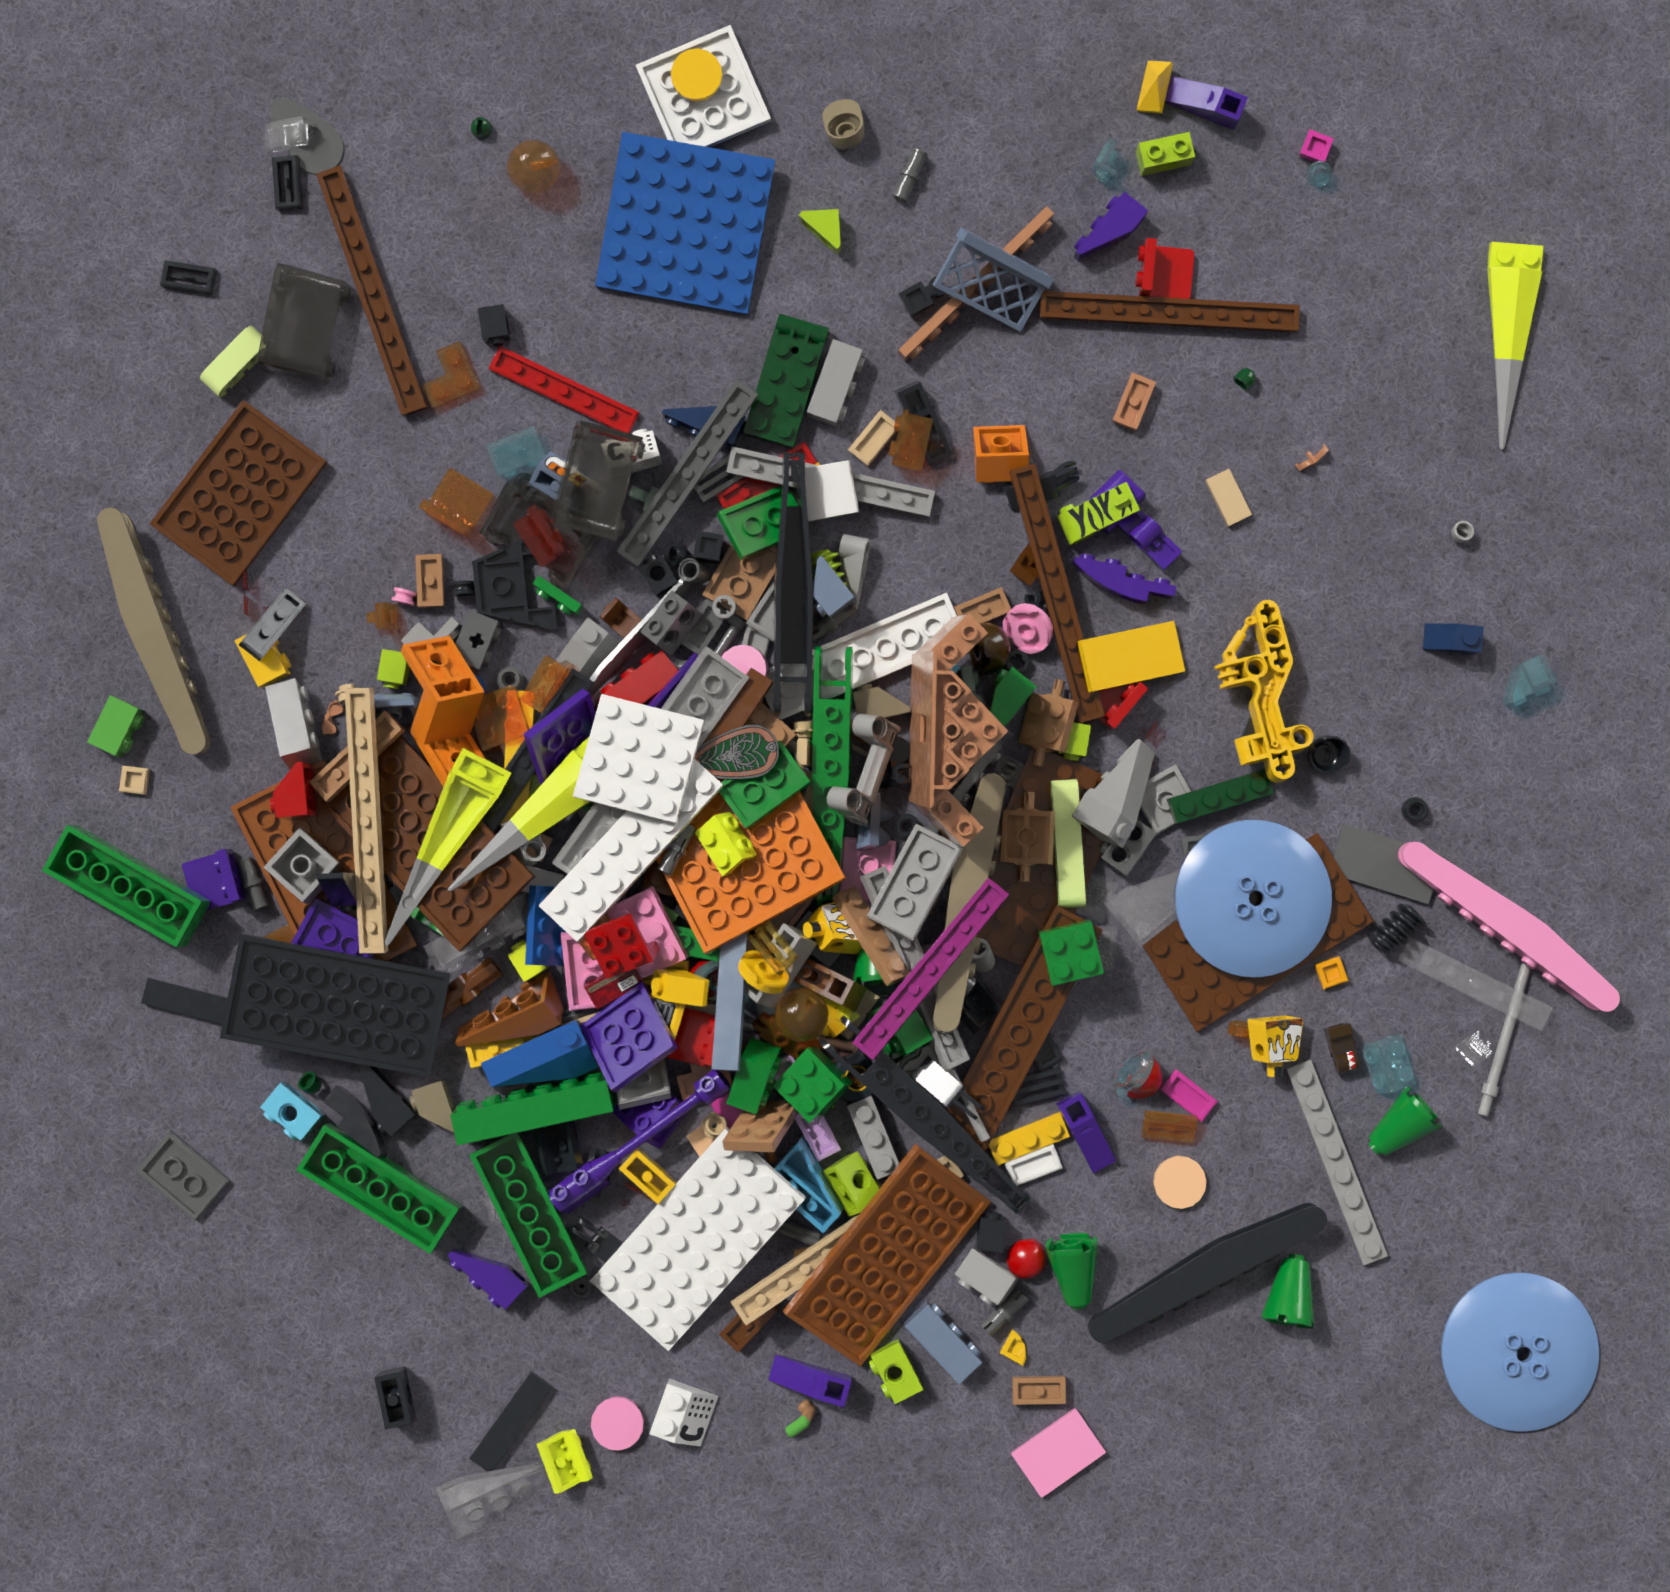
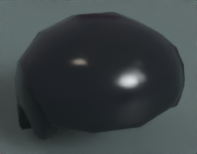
M1321 736L1315 739L1308 748L1307 759L1315 771L1321 774H1335L1344 765L1349 763L1350 748L1346 741L1338 736ZM1329 752V759L1326 761L1327 753Z

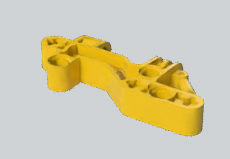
M1263 600L1255 607L1251 616L1245 619L1243 628L1236 632L1228 647L1222 653L1223 663L1214 666L1215 671L1220 672V675L1217 676L1218 680H1222L1223 683L1219 686L1220 690L1240 686H1248L1252 690L1249 711L1256 734L1234 740L1240 765L1247 766L1263 762L1268 778L1274 783H1282L1294 774L1295 764L1292 754L1303 751L1312 743L1313 732L1305 725L1284 727L1278 699L1292 667L1293 658L1278 605L1274 601ZM1264 610V612L1269 613L1270 616L1267 618L1266 615H1261L1260 612ZM1253 625L1260 654L1237 659L1236 652L1247 636V629ZM1266 635H1275L1277 644L1268 642ZM1276 659L1278 663H1283V666L1281 668L1280 665L1274 664V661ZM1249 664H1254L1258 667V675L1249 672ZM1294 733H1299L1303 736L1304 744L1295 742ZM1276 767L1285 768V772L1282 774L1281 771H1276Z

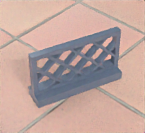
M960 227L956 235L958 239L932 285L1021 332L1046 287L1050 288L1054 278L1039 268ZM963 247L969 250L972 261L958 265L957 255ZM975 254L980 256L981 258L976 259ZM985 261L991 262L993 272L980 276L977 264ZM996 265L1002 269L997 271ZM973 266L976 278L963 282L960 270ZM956 271L959 284L951 287L943 285L942 282L946 275ZM1008 272L1012 273L1015 284L1002 288L999 275ZM995 277L997 290L984 294L982 281ZM978 283L980 296L968 298L964 287ZM1028 284L1037 287L1031 297L1023 299L1020 287ZM960 289V290H961V294L958 293V292H956L955 290ZM1016 289L1019 301L1006 305L1003 293ZM999 294L1002 307L993 310L989 309L986 299ZM1020 306L1022 315L1018 322L1015 323L1009 319L1007 310Z

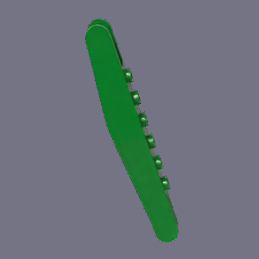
M816 646L814 655L812 741L813 813L815 821L842 869L847 819L830 809L827 804V795L829 790L835 786L850 788L853 647H847L845 650V681L822 680L823 649L821 646ZM822 686H845V700L821 699ZM840 883L833 886V894L831 887L826 890V894L823 891L817 895L818 908L826 905L824 904L825 900L833 901L832 898L836 893L840 892Z

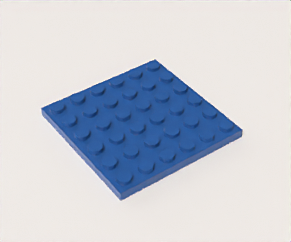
M622 132L595 287L748 315L775 159Z

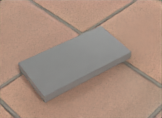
M915 824L866 917L914 942L955 866L963 847Z

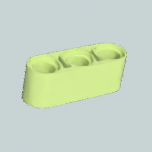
M252 325L248 326L202 372L200 380L218 397H223L227 394L225 391L229 387L232 388L245 375L243 372L246 369L250 370L263 357L261 354L265 350L268 352L271 348V343Z

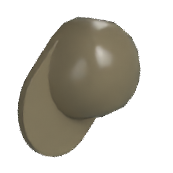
M842 99L829 104L825 108L822 118L826 135L832 146L845 150L859 145L865 135V126L859 104L853 100Z

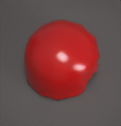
M1022 1239L1010 1247L1007 1252L1006 1262L1013 1275L1021 1279H1032L1041 1274L1046 1268L1048 1255L1045 1246L1036 1239Z

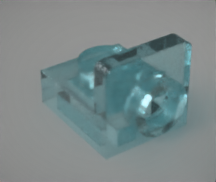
M1110 137L1091 171L1095 172L1094 176L1105 183L1108 181L1114 183L1118 175L1117 171L1110 168L1118 156V152L1115 151L1118 142Z

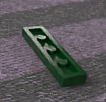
M1263 769L1169 798L1167 802L1174 824L1274 793L1266 770Z

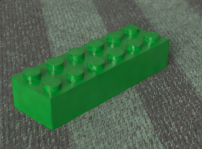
M66 825L42 869L44 873L175 947H187L211 903V900L78 825Z
M601 1071L588 1074V1077L581 1081H578L577 1077L564 1079L558 1086H552V1083H545L536 1086L537 1088L530 1092H527L526 1088L511 1091V1094L501 1098V1094H494L485 1097V1100H482L480 1103H476L475 1099L460 1102V1105L456 1106V1109L450 1114L456 1144L458 1146L613 1112L617 1105L614 1091L610 1090Z
M327 1123L322 1127L296 1169L299 1173L429 1254L435 1251L463 1206L387 1157L377 1158L332 1123Z
M520 1132L508 1134L470 1153L469 1156L538 1297L540 1298L586 1275L588 1270L558 1209L549 1198L548 1189Z

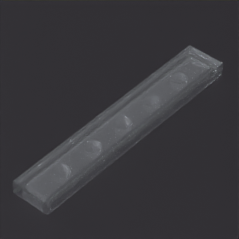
M1412 938L1410 940L1407 939L1397 961L1539 1031L1543 1030L1553 1007Z

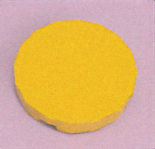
M699 48L689 49L681 53L673 62L671 69L672 85L677 94L693 102L706 101L713 97L723 79L721 65L717 58L709 51Z
M752 950L745 952L738 962V970L746 982L765 993H781L789 980L786 968L776 958L770 960L765 957L766 953L762 951Z

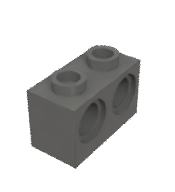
M671 590L640 632L672 656L703 614Z
M1138 819L1135 827L1139 830V837L1136 841L1127 839L1125 845L1121 848L1124 851V859L1121 862H1115L1111 857L1112 850L1118 846L1105 842L1098 850L1102 853L1099 859L1123 876L1129 874L1157 834Z

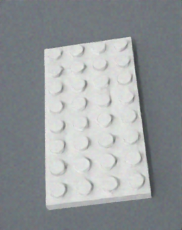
M728 1127L720 1133L670 1192L657 1204L590 1280L593 1285L668 1351L806 1198L756 1152L724 1150L722 1141L730 1130Z

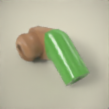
M807 1399L798 1406V1410L802 1413L801 1416L785 1427V1431L790 1438H794L807 1429L816 1413L815 1405H812Z

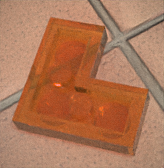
M460 341L436 350L445 375L422 384L433 410L481 389Z

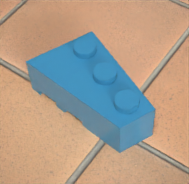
M802 1135L773 1168L806 1196L805 1200L796 1210L824 1233L839 1217L843 1206Z

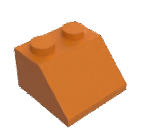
M1025 425L973 427L976 482H1012L1009 471L1029 465Z

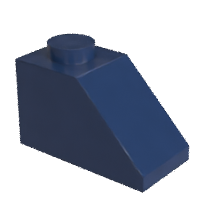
M1425 624L1422 650L1476 655L1481 653L1484 626Z

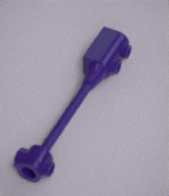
M712 1070L694 1083L695 1093L617 1151L614 1150L593 1161H588L549 1190L548 1195L553 1205L560 1212L570 1214L611 1184L607 1177L617 1168L622 1159L698 1103L704 1102L710 1105L717 1099L723 1098L731 1090V1086L720 1070Z

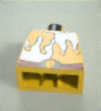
M834 902L819 907L803 926L805 937H815L819 949L823 952L857 954L862 949L861 944Z
M1272 1016L1248 1019L1252 1058L1254 1061L1267 1063L1268 1077H1282L1283 1062L1296 1061L1298 1059L1303 1018Z

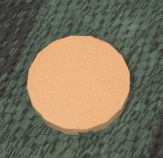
M1177 1155L1159 1164L1154 1173L1153 1185L1156 1194L1162 1202L1170 1207L1183 1209L1193 1206L1201 1199L1206 1188V1177L1203 1169L1196 1161L1186 1156Z

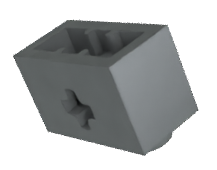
M471 610L468 611L455 645L469 667L483 672L484 667L488 668L491 664L494 654L490 651L493 644H498L503 629L500 628L501 623ZM481 635L484 644L483 646L478 645L475 649L476 645L472 641L474 638L478 639Z

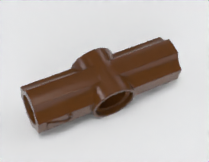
M491 957L483 960L471 971L463 973L449 983L442 1020L460 1006L467 1005L471 1002L470 1000L479 996L483 989L503 975Z

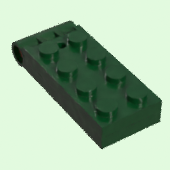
M779 314L755 393L758 394V397L751 405L743 433L745 436L794 449L828 337V327ZM794 349L799 351L797 354L792 353Z

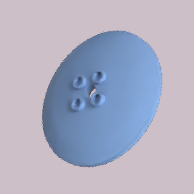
M1237 821L1223 825L1208 833L1198 841L1186 856L1175 885L1176 916L1183 935L1190 946L1212 966L1238 976L1265 977L1294 967L1305 959L1317 946L1327 928L1331 914L1332 890L1330 879L1318 853L1303 837L1293 830L1269 821ZM1253 891H1258L1262 895V902L1258 906H1253L1249 902V895Z
M1506 1273L1491 1277L1477 1284L1454 1306L1442 1335L1441 1358L1444 1374L1453 1394L1475 1417L1489 1425L1504 1430L1534 1431L1549 1427L1565 1419L1586 1398L1598 1370L1599 1343L1596 1329L1589 1313L1572 1292L1559 1283L1540 1275ZM1521 1347H1527L1530 1352L1529 1357L1524 1361H1520L1517 1358V1351Z

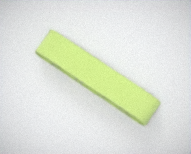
M1077 779L1050 781L1051 807L1052 811L1055 812L1054 853L1058 906L1061 908L1086 907L1081 823L1072 817L1079 805Z

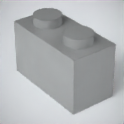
M976 1248L971 1249L955 1273L960 1278L959 1284L970 1291L973 1288L981 1293L980 1298L990 1306H993L994 1303L1002 1305L1019 1280L1018 1277Z

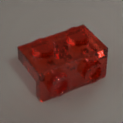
M533 505L526 510V516L514 523V528L539 566L544 567L563 555L565 541L558 531L553 532L548 523L551 520L545 510H539L536 505Z

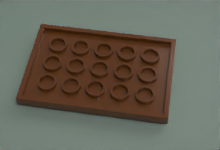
M242 400L150 522V525L235 587L328 462L249 403Z

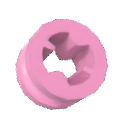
M394 588L396 595L392 597V601L410 606L415 605L413 598L417 597L416 592Z

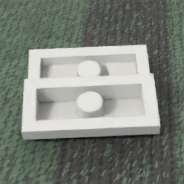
M850 460L805 468L808 522L859 512Z

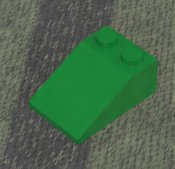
M1013 667L1008 672L1003 669L994 680L993 684L996 688L992 692L989 711L1004 727L1037 687Z

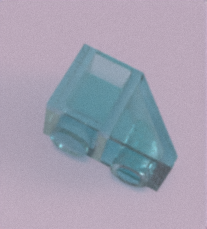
M1544 654L1537 655L1513 667L1502 698L1504 706L1512 704L1513 707L1527 702L1526 696L1534 692L1536 696H1539L1551 690L1549 685L1557 682Z

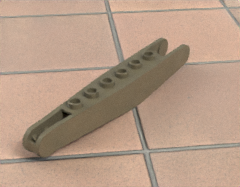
M105 508L99 513L97 524L121 617L171 722L182 750L192 755H203L210 748L211 742L195 697L198 691L194 681L189 680L187 674L189 666L185 657L181 656L178 646H180L178 636L175 631L171 630L169 624L171 621L170 614L167 608L163 607L160 600L162 592L156 582L154 583L152 578V565L148 558L145 559L130 517L115 508Z
M987 774L980 781L970 814L983 829L963 847L953 868L944 930L982 886L988 876L993 877L996 861H992L993 851H998L1001 836L997 835L1006 789L1004 779L998 774ZM975 937L937 984L932 1023L934 1028L942 1034L953 1032L960 1022L968 979H973L976 964L971 963L973 953L978 954L981 938Z

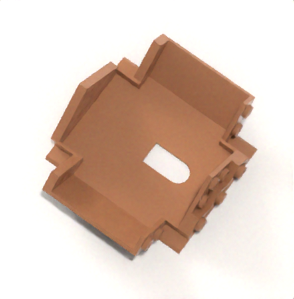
M970 613L952 617L915 654H912L909 764H911L912 768L909 769V778L912 779V782L909 783V801L919 809L946 839L963 847L983 827L947 789H951L1008 732L975 697L968 686L953 671H949L988 633Z

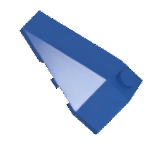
M577 1019L481 1063L491 1087L571 1079L598 1068V1064Z

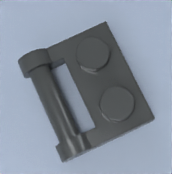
M706 599L699 610L703 614L681 645L699 655L705 646H709L726 620L731 625L714 650L716 654L722 657L739 630L743 631L746 623L734 615L729 619L718 618L712 609L713 602ZM717 605V608L721 610V614H727L726 610Z

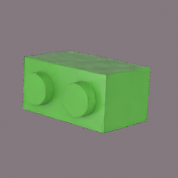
M110 695L87 743L110 754L122 757L124 753L127 754L133 745L131 737L134 731H138L143 725L145 717L142 715L145 710Z

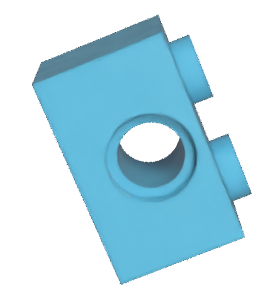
M286 1081L281 1082L260 1107L265 1111L263 1115L274 1124L280 1123L285 1128L284 1133L293 1140L298 1138L300 1141L306 1139L325 1115V1113ZM288 1106H293L297 1111V1117L294 1120L289 1119L286 1115Z

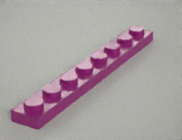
M987 878L852 1043L874 1060L1009 897V894L990 878Z

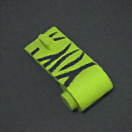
M1125 482L1076 507L1074 504L1063 507L1059 510L1061 514L1057 516V519L1069 545H1074L1091 537L1093 533L1140 511L1128 483Z

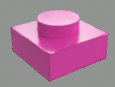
M1310 129L1299 156L1323 165L1333 138Z

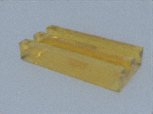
M767 921L763 923L761 928L757 927L755 929L756 933L754 935L751 934L748 939L773 971L781 976L799 956L773 924ZM767 931L770 932L789 956L787 960L765 934ZM760 939L763 940V942L768 946V948L780 961V963L782 964L781 966L776 962V960L760 942Z

